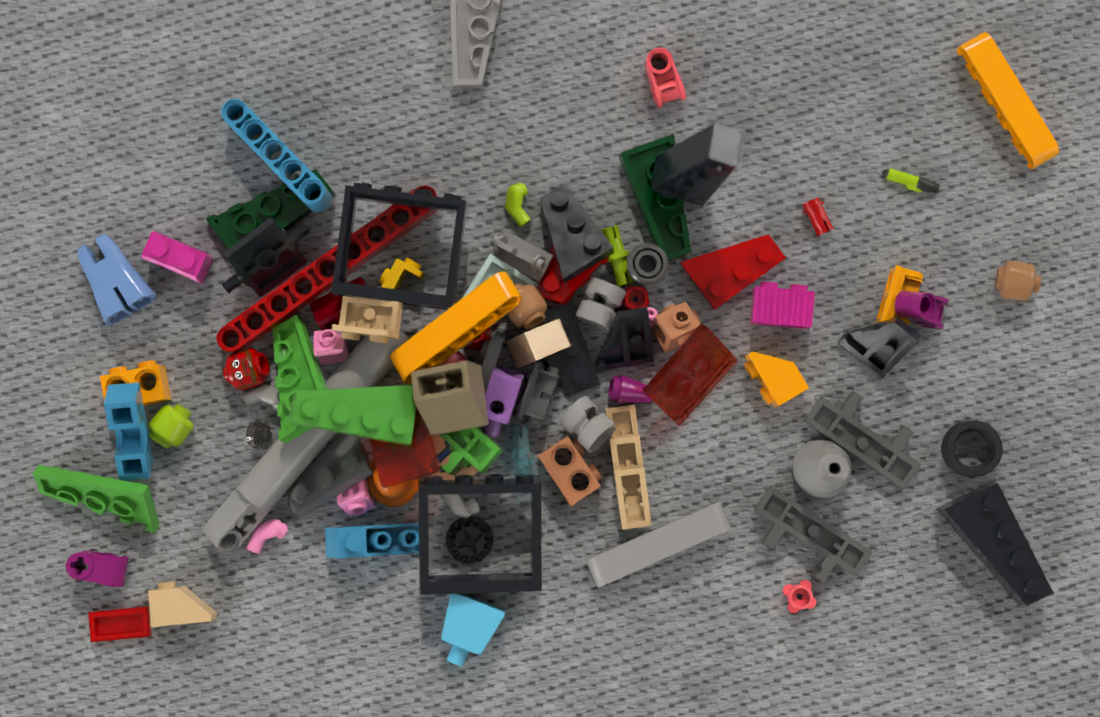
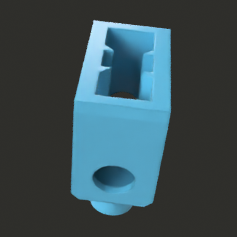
M464 593L451 594L441 640L452 644L446 660L463 667L469 651L481 655L502 621L506 610Z

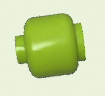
M179 403L175 407L168 404L163 405L148 424L151 431L149 436L167 449L170 446L179 447L194 428L193 422L189 419L192 413Z

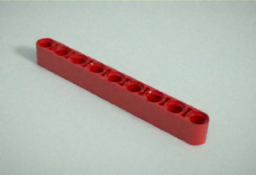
M425 185L416 188L431 191V196L438 197L432 187ZM392 205L352 234L351 247H360L361 253L357 259L349 260L347 276L428 219L437 210ZM399 212H407L409 214V220L404 225L394 223V218ZM376 229H383L385 231L384 239L380 242H372L370 240L371 233ZM338 244L223 326L216 336L218 346L230 353L247 349L272 331L274 327L286 321L332 288L333 276L324 277L323 268L328 263L335 264ZM310 280L312 283L311 291L306 295H301L299 293L300 283ZM285 297L288 301L287 308L282 312H276L275 302L279 298ZM256 315H262L263 325L261 328L253 330L251 319ZM232 332H237L239 335L238 344L234 347H229L227 345L228 335Z

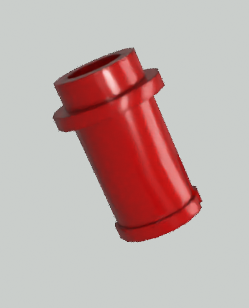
M819 197L803 204L805 210L802 211L803 214H807L817 237L834 229L823 207L825 202H821Z

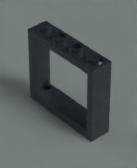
M365 182L354 183V186L346 185L331 294L337 297L347 296L397 301L403 303V305L441 310L451 308L455 304L468 206L467 201L461 200L462 196L453 195L452 193H444L443 197L431 196V191L415 189L412 194L404 193L402 188L396 186H384V190L372 189V184ZM357 200L456 212L446 295L346 283Z
M522 473L516 474L514 479H504V476L501 474L485 475V479H473L472 475H457L455 480H443L442 476L433 475V477H424V481H418L420 595L542 591L541 482L538 478H534V475H524ZM531 493V572L429 575L428 495Z

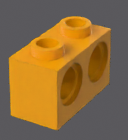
M155 360L138 363V368L127 370L126 366L112 368L108 370V375L100 376L104 401L108 385L118 384L120 381H124L126 384L140 382L144 406L172 400L165 365L156 364ZM153 374L156 378V385L152 390H147L145 379Z

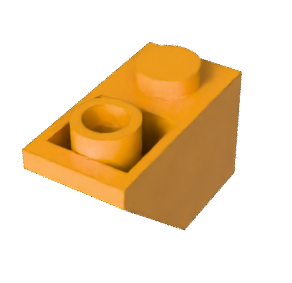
M751 352L744 356L747 360L744 363V367L752 379L757 377L762 385L759 392L767 405L772 403L774 407H778L809 389L794 362L757 352Z

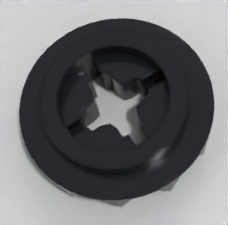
M475 516L457 519L451 524L446 534L448 552L456 561L467 564L481 562L490 554L494 543L490 526L483 519ZM464 529L471 536L482 534L475 540L476 551L470 548L468 544L459 546L465 540Z

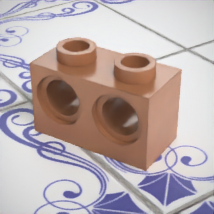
M567 436L538 455V457L570 506L601 487L598 480L602 476L593 463L587 466L581 457L586 452L575 438L571 441ZM561 448L568 449L572 454V460L566 466L557 464L554 458L556 451ZM577 473L585 474L589 480L587 488L582 491L575 490L571 485V479Z

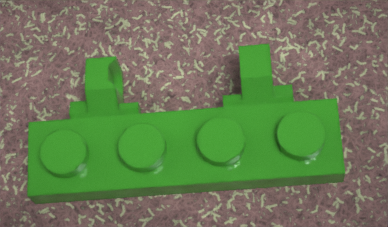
M417 407L412 438L415 437L414 433L418 429L427 428ZM478 427L440 434L451 445L449 449L452 453L449 456V461L446 465H441L449 475L456 476L463 467L468 469L471 465L479 472L485 474L504 451Z

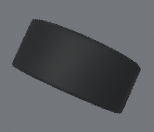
M973 420L959 422L950 427L943 437L941 451L947 467L953 472L965 477H978L992 472L1001 461L1003 446L998 432L988 423ZM967 431L980 433L989 444L988 457L978 466L970 467L964 465L955 455V442L961 434Z

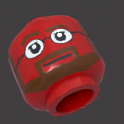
M253 348L228 355L223 367L225 381L231 383L237 390H246L263 384L270 372L267 357Z

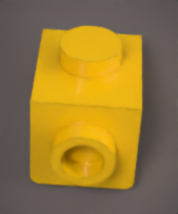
M396 258L392 268L384 270L379 284L383 288L398 289L406 273L420 280L424 279L425 274L420 271L422 266L409 258H406L403 262Z

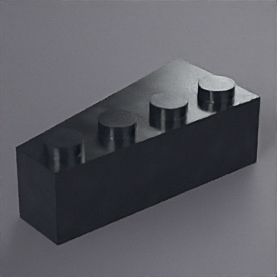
M713 123L656 156L651 190L661 193V196L667 199H681L703 206L737 167L742 132Z
M987 483L936 508L1017 604L1029 606L1054 593L998 483Z

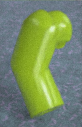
M523 183L512 184L507 189L505 210L519 228H522L531 221L522 208L523 198L528 194L527 187Z

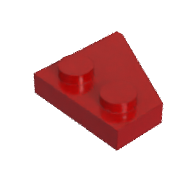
M552 243L549 253L554 257L539 282L537 290L544 300L565 305L575 295L576 290L583 287L591 279L589 276L601 264L604 265L608 261V257L564 284Z

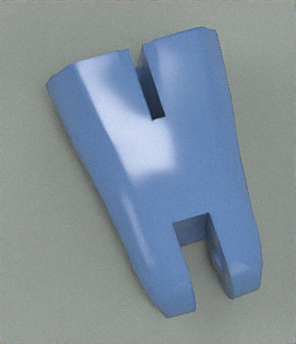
M103 233L95 237L99 248L105 256L103 260L98 261L87 244L82 245L77 250L79 261L90 283L105 324L113 325L155 301L157 295L125 257L117 244Z

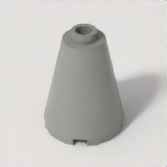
M815 439L804 444L796 452L792 463V472L796 484L803 492L815 498H829L839 494L847 486L851 478L852 465L849 455L840 445L828 439Z

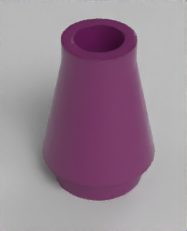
M619 375V377L612 376L609 384L608 399L614 400L615 404L651 403L654 387L623 375Z

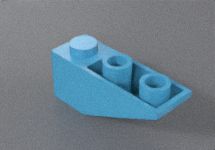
M418 523L325 527L326 558L339 559L419 553Z

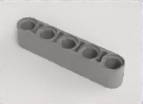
M716 501L708 507L697 509L678 520H672L651 532H645L629 539L630 541L613 546L602 551L603 553L594 557H588L585 560L596 586L601 587L730 530L731 526L720 501Z

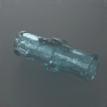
M519 426L510 427L513 443L511 460H514L515 478L516 474L533 475L532 458H534V452H531L529 426L521 427L522 439H520Z

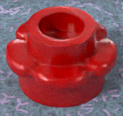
M630 285L624 289L626 291L622 301L624 308L631 310L649 306L650 300L646 288ZM634 296L638 298L637 302L632 300Z

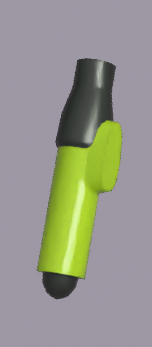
M892 168L882 171L883 176L887 180L903 184L906 189L919 193L928 191L937 194L940 184L921 176L918 177Z

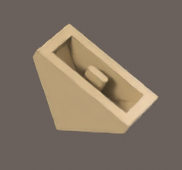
M560 318L505 341L517 369L571 346Z

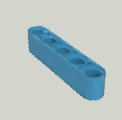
M234 98L226 101L222 106L221 115L231 129L310 210L318 213L327 210L331 205L332 196L320 179L242 100ZM243 112L240 119L234 120L236 114ZM262 131V135L260 138H258L257 140H252L253 136L257 132ZM282 151L279 158L271 160L275 152ZM301 171L299 178L290 180L294 172ZM318 190L321 191V194L317 199L310 200V196L313 192Z

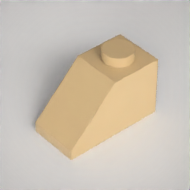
M176 581L157 583V589L148 591L151 627L208 622L217 619L216 611L186 586L176 587Z

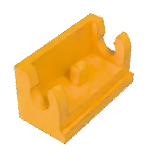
M898 265L891 268L875 324L899 317L895 311L897 295L901 291L918 292L924 274ZM899 317L902 321L909 325L910 320Z

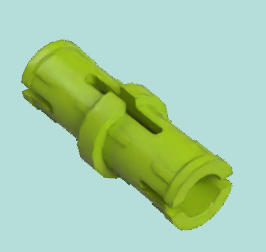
M619 225L601 229V232L614 248V253L608 256L607 262L611 264L616 286L619 287L635 282L627 270L629 251L624 248Z

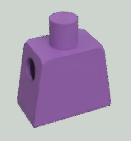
M499 365L493 370L485 394L489 425L483 426V433L492 437H499L502 424H509L526 374ZM496 400L504 404L502 412L493 409Z

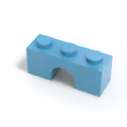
M140 382L108 385L104 408L109 430H115L116 450L114 457L119 480L148 479L151 476L153 452Z

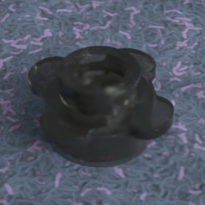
M257 419L248 425L246 439L247 443L253 446L254 449L261 447V449L266 450L268 448V444L272 439L270 422L268 420L262 422L260 419Z

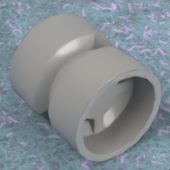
M591 277L585 291L588 298L581 301L575 317L589 324H595L599 328L609 330L616 315L614 309L620 308L626 291L614 284ZM599 298L606 300L605 306L597 303Z
M584 396L567 409L561 417L560 424L571 435H578L577 441L589 453H592L612 436L617 426L605 413L598 414V406L587 396Z

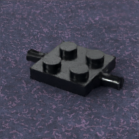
M270 217L223 253L233 266L236 274L222 283V286L230 294V292L244 283L246 286L251 287L259 297L263 296L307 262L300 253L296 243L309 234L310 231L301 223V225L288 233L281 229L273 218Z

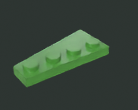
M298 314L273 328L274 362L278 364V376L275 377L280 399V404H277V416L281 418V429L278 430L279 440L283 443H287L313 428L289 423L294 392L327 389L304 319Z
M413 386L296 391L293 396L289 423L410 445L417 407L414 402Z
M38 465L33 472L40 494L77 506L79 502L84 503L92 512L103 515L105 511L120 516V522L132 525L134 521L146 525L145 530L154 534L158 530L159 519L148 485Z

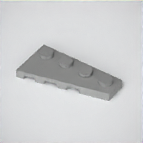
M450 0L453 88L483 87L501 0Z

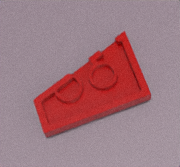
M767 234L681 261L679 264L713 310H715L782 262L786 257L771 236Z

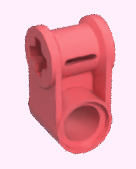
M661 47L651 50L646 58L645 71L656 107L658 109L662 108L664 103L676 99L685 100V88L671 53ZM654 58L663 59L666 63V68L663 70L653 68L651 60Z

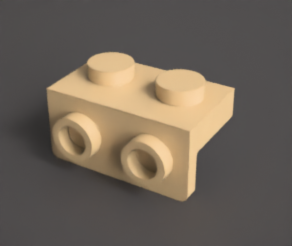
M343 296L339 325L333 324L332 330L342 333L341 338L359 340L360 335L370 336L369 341L387 344L388 338L399 339L403 303Z

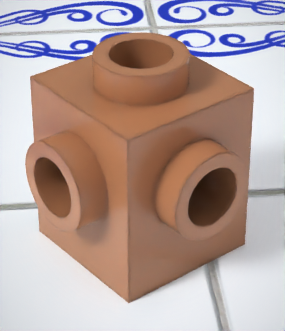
M686 302L677 306L671 304L655 316L651 330L665 353L680 346L681 348H686L692 345L697 340L696 337L701 327V321L697 312L691 310Z

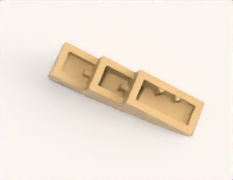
M635 404L605 407V413L617 426L609 438L622 530L652 526Z

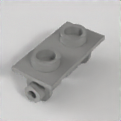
M506 230L500 236H493L490 241V246L493 247L492 255L539 282L554 257L550 253Z

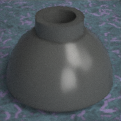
M643 243L633 248L629 253L627 270L636 282L645 285L654 284L665 276L668 270V258L659 246L652 243Z

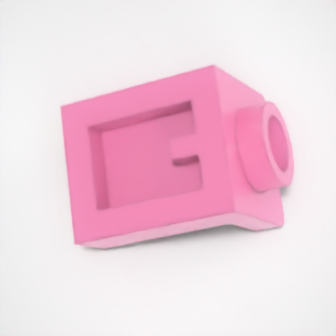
M332 329L314 331L313 351L315 356L319 357L321 365L343 362L350 354L347 339L341 338L342 333Z
M367 478L337 495L338 505L348 516H359L368 510L376 508L375 501L369 495Z

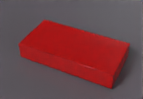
M149 606L88 612L90 642L152 636Z

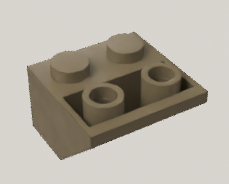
M465 360L411 372L414 402L431 435L435 436L489 425L481 365Z

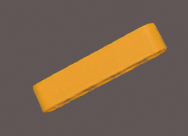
M982 32L958 46V55L964 57L967 62L965 66L974 81L978 80L982 87L980 91L988 104L993 105L996 109V117L1004 130L1008 129L1012 135V143L1019 154H1023L1028 161L1027 167L1034 169L1057 156L1060 152L1055 138L993 38L987 32Z
M499 272L488 278L392 352L390 360L405 384H412L411 372L439 366L519 305L522 301V296L506 272Z

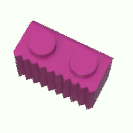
M156 231L151 232L141 254V258L202 284L213 261L212 256L208 253Z
M760 282V286H755L752 289L750 324L799 329L812 328L815 291H807L808 286L792 284L790 289L778 288V283Z

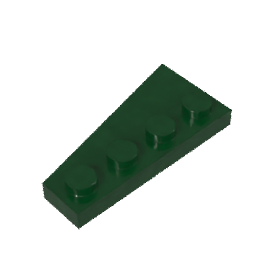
M674 134L619 154V159L652 241L665 252L668 262L691 253L687 218L684 214L682 200L667 199L662 197L661 193L651 190L656 156L675 145Z
M316 169L312 170L333 197L335 193ZM283 183L280 188L269 193L265 191L256 195V198L242 205L238 203L229 207V210L217 216L214 214L205 219L229 249L270 217L273 218L281 229L288 231L313 211ZM318 190L313 192L310 196V200L317 199L320 196L321 191Z

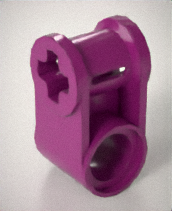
M901 291L895 300V311L899 317L915 322L919 326L942 330L944 326L941 323L945 305H948L949 299L931 293Z
M94 551L77 552L67 559L66 571L71 578L76 580L96 582L105 586L124 587L129 556L123 555V557L113 556V553ZM83 560L85 564H88V569L82 570L81 566H77V562Z

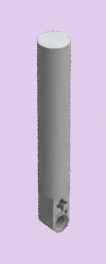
M401 330L399 339L388 338L387 344L369 341L370 336H365L325 382L327 389L375 387L393 366L390 360L392 352L410 338ZM312 428L287 443H283L279 438L275 441L204 527L205 536L221 554H231L240 547L336 432Z

